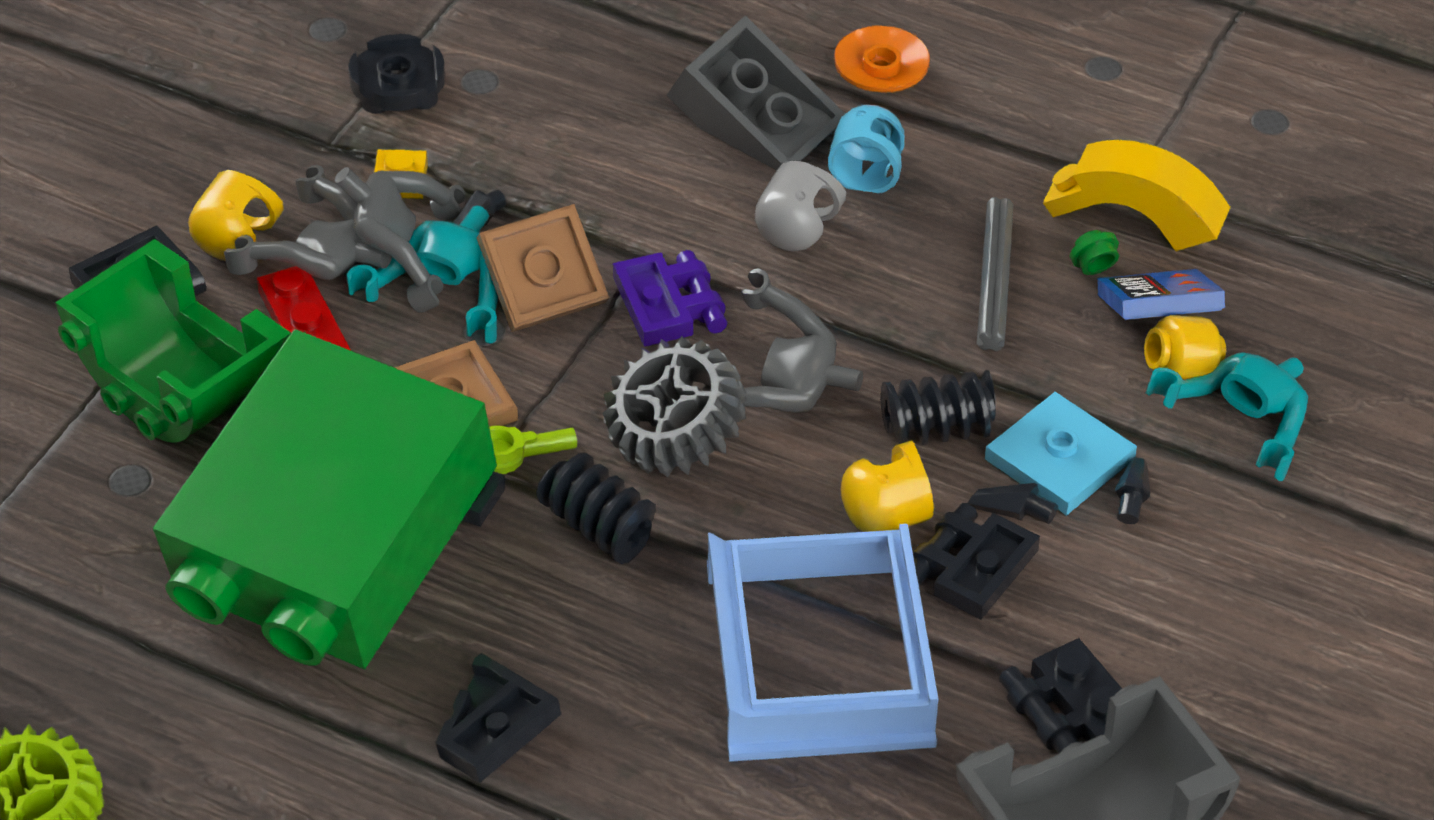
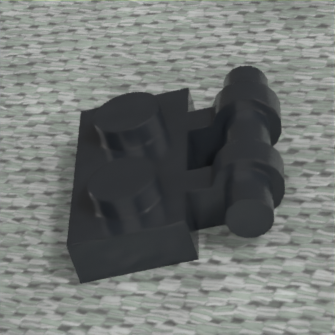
M962 503L954 512H947L935 525L933 537L927 543L918 544L913 550V557L919 586L926 578L938 577L935 580L934 596L982 620L1038 552L1040 536L995 513H992L981 526L974 522L978 517L976 509L968 503ZM964 546L956 557L948 553L952 547Z
M1080 638L1033 659L1031 675L1034 679L1026 678L1016 666L1007 668L1000 675L999 682L1008 691V702L1019 714H1026L1037 727L1036 736L1048 750H1056L1058 754L1067 746L1078 742L1077 739L1080 737L1090 741L1104 734L1109 700L1122 689ZM1053 701L1063 714H1055L1048 703Z

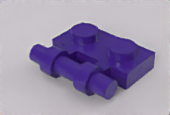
M691 250L679 253L676 257L677 264L667 265L661 252L613 263V279L644 347L658 344L661 339L667 342L680 339L681 337L692 336L693 320L695 319L705 323L711 333H720L727 327L728 323L724 316L725 304L720 294L713 291L709 285L711 276L705 263L697 260L695 253ZM683 288L685 291L691 292V294L682 296L679 289Z

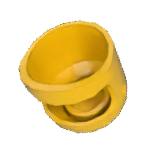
M225 170L219 172L189 215L190 235L205 253L219 260L226 261L224 251L228 248L236 249L235 240L238 237L248 235L253 239V242H256V235L252 229L263 231L272 228L284 211L283 201L273 190L255 178L238 171ZM253 198H259L267 206L270 216L252 217L244 214L243 211Z
M912 440L895 445L892 449V463L874 465L869 460L862 458L854 462L845 471L841 482V497L850 521L858 530L863 532L899 530V524H908L909 527L928 521L933 517L934 504L929 479Z

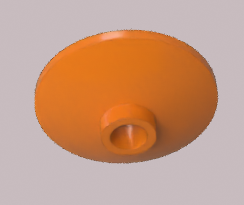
M869 26L855 30L840 40L834 54L835 67L844 80L863 90L882 93L901 91L917 84L926 75L930 62L929 51L917 36L906 30L890 26Z

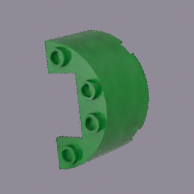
M156 239L55 302L62 324L58 327L59 336L70 351L78 354L92 378L101 388L100 394L107 408L117 416L122 413L127 416L149 440L158 438L167 442L183 441L245 399L291 335V332L258 309L240 319L242 332H240L196 301L188 261Z

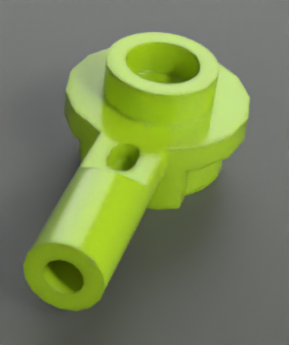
M489 427L497 467L494 471L500 474L515 471L521 466L524 457L577 448V436L573 427L539 434L533 431L521 433L516 427Z

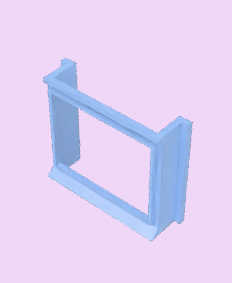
M899 524V530L727 541L708 532L707 574L708 583L713 584L727 700L729 762L936 748L937 738L935 730L938 694L908 524ZM892 573L911 683L910 690L757 700L742 582Z

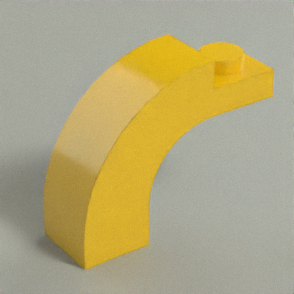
M1107 140L1087 144L1078 164H1069L1054 175L1053 183L1043 201L1044 206L1053 218L1102 203H1114L1131 207L1151 219L1175 251L1216 240L1231 208L1214 183L1185 159L1160 147L1128 140Z

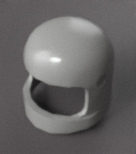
M789 161L783 163L776 170L756 204L755 222L758 230L769 243L782 250L795 252L808 249L822 236L824 227L822 221L832 219L839 212L845 202L846 191L842 184L825 170L806 162ZM820 189H827L831 193L834 204L825 208H814L813 203L816 194Z

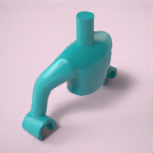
M473 206L459 225L447 221L427 220L415 228L409 243L430 275H437L444 284L458 285L467 275L480 269L478 303L476 307L471 308L466 314V334L470 337L475 331L485 329V342L494 343L497 339V316L495 311L499 297L477 241L479 231L489 219L487 210L481 206ZM393 257L387 268L375 270L368 265H357L351 268L347 274L348 294L352 296L357 290L366 288V300L368 302H375L379 297V289L406 273V271Z
M1240 352L1225 358L1213 372L1204 376L1183 380L1181 375L1168 368H1157L1152 372L1145 394L1148 396L1152 394L1165 396L1163 405L1167 408H1173L1177 399L1201 397L1221 388L1222 395L1228 403L1247 416L1260 418L1269 413L1283 414L1274 439L1263 443L1255 466L1258 468L1271 466L1276 469L1275 479L1278 481L1285 479L1294 457L1293 446L1303 424L1308 404L1307 392L1296 381V378L1303 373V365L1300 360L1289 358L1276 365L1259 355Z

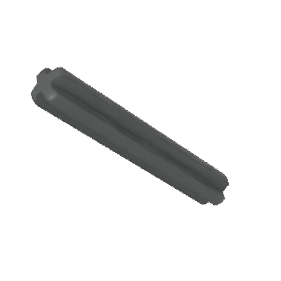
M993 197L987 202L977 345L983 351L988 349L999 351L1004 347L1014 208V204L1008 198L1000 200L997 197Z

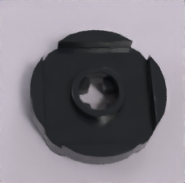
M389 34L376 37L367 42V50L358 57L355 51L348 64L351 90L361 100L362 108L372 114H380L385 111H405L415 108L419 110L430 109L437 104L438 93L445 84V63L441 51L434 45L433 51L428 47L422 46L420 37L409 34ZM401 70L402 74H392V71Z

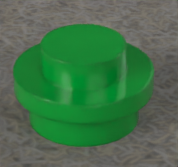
M1092 230L1081 235L1075 241V247L1070 252L1069 257L1073 265L1081 268L1085 275L1098 274L1109 269L1118 261L1120 257L1117 251L1119 241L1112 232Z

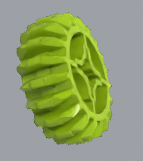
M28 724L21 735H13L4 727L0 739V820H97V816L102 814L104 805L101 792L103 784L100 772L96 771L93 757L88 753V750L79 749V744L75 742L72 735L60 739L53 727L46 730L40 736L36 734V731L30 724Z

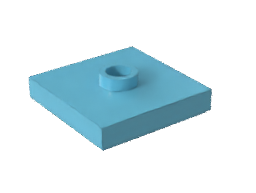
M1054 392L987 445L985 460L1020 484H1038L1039 492L1037 495L1058 504V510L1067 516L1125 468L1136 457L1137 446L1057 392Z

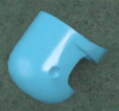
M877 105L854 107L842 116L835 130L828 156L829 170L842 186L852 190L882 193L896 185L900 177L902 168L901 153L905 145L904 129L898 117L888 109ZM862 161L874 162L862 175ZM892 165L893 173L886 178L888 168Z

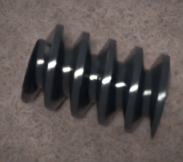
M989 370L983 372L981 381L974 372H964L960 385L953 374L943 375L939 387L933 377H923L918 389L911 379L902 380L899 384L898 392H896L891 382H882L880 401L884 427L887 433L895 434L899 444L908 442L910 431L916 432L922 445L928 444L931 428H936L942 442H948L951 426H957L962 439L966 440L970 437L973 423L978 424L983 437H990L992 423L996 416V398Z
M578 453L570 460L559 461L544 474L538 483L536 493L538 502L546 507H550L552 513L561 519H565L567 524L575 530H581L582 536L591 542H596L599 549L607 554H612L613 559L618 563H629L645 547L650 537L652 521L656 513V504L649 499L640 501V492L633 487L625 488L624 480L617 475L609 477V469L601 463L594 465L593 457L588 453Z

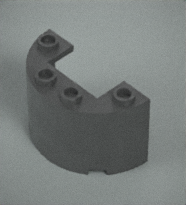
M1160 676L1140 685H1128L1110 698L1103 735L1085 743H1073L1064 748L1058 755L1038 764H1026L1012 772L1014 750L1009 743H1005L989 751H977L969 755L962 763L956 765L958 784L983 820H1220L1230 805L1240 781L1239 775Z

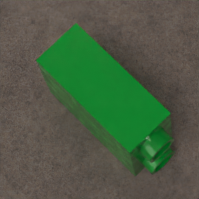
M294 329L153 527L171 577L165 586L167 594L183 611L208 624H222L228 614L232 613L261 625L264 637L275 649L301 664L316 666L320 664L326 654H329L365 670L497 467L485 403Z

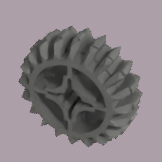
M681 337L674 347H670L669 343L661 339L658 350L652 353L641 347V359L636 363L624 360L625 375L611 376V385L614 390L603 394L607 407L603 412L604 423L610 433L608 436L614 447L619 448L624 459L630 462L631 465L637 463L640 469L645 470L647 474L657 468L667 478L675 466H678L681 471L688 475L691 464L696 461L709 467V454L714 450L726 454L727 445L724 439L739 437L737 422L746 419V409L743 405L747 401L746 390L740 382L741 376L735 365H731L723 352H720L718 348L711 350L710 346L705 344L702 339L692 346L689 341ZM693 382L706 384L711 387V391H700L698 386H692ZM650 422L651 426H657L656 432L640 428L639 423Z

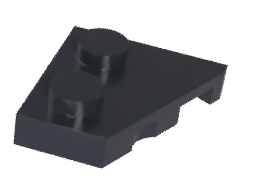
M483 653L475 657L472 663L474 672L472 681L467 690L459 691L453 704V715L444 723L436 740L439 758L478 783L486 779L562 715L558 698Z

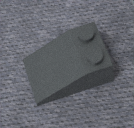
M746 15L690 63L666 95L701 130L775 170L783 163L789 161L801 162L836 130L842 116L845 115Z

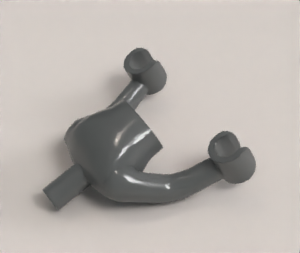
M313 165L306 170L307 178H298L296 180L298 196L301 202L309 204L327 199L337 208L345 221H313L300 233L296 242H253L250 236L242 235L235 240L236 249L228 248L224 251L227 268L230 273L235 275H244L255 270L258 266V259L278 260L291 263L321 280H333L345 274L357 262L379 268H387L392 256L365 244L359 239L355 233L354 213L357 203L335 182L326 179L324 169L319 165Z
M349 167L342 169L336 175L335 183L357 203L354 213L356 235L365 244L391 255L405 269L415 283L407 289L408 301L415 311L422 313L438 306L439 299L436 295L442 292L443 282L437 275L429 274L409 243L415 228L416 216L406 206L400 193H418L430 198L431 210L436 218L440 221H449L457 217L462 210L459 204L465 200L464 189L456 184L447 188L429 175L414 171H377L371 174L365 183Z
M759 268L751 270L748 273L749 281L759 289H743L741 291L747 306L752 309H762L769 305L788 317L805 336L794 339L775 338L763 366L761 375L762 386L744 388L747 399L743 403L744 407H765L793 413L808 412L814 407L826 385L859 391L863 382V372L834 365L837 346L836 338L820 318L801 300L772 286L768 274L764 270ZM704 385L702 390L711 391V387Z

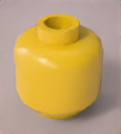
M1169 315L1160 319L1156 326L1148 332L1144 344V356L1147 365L1153 371L1157 368H1168L1177 372L1185 380L1213 372L1226 357V343L1211 319L1202 316Z

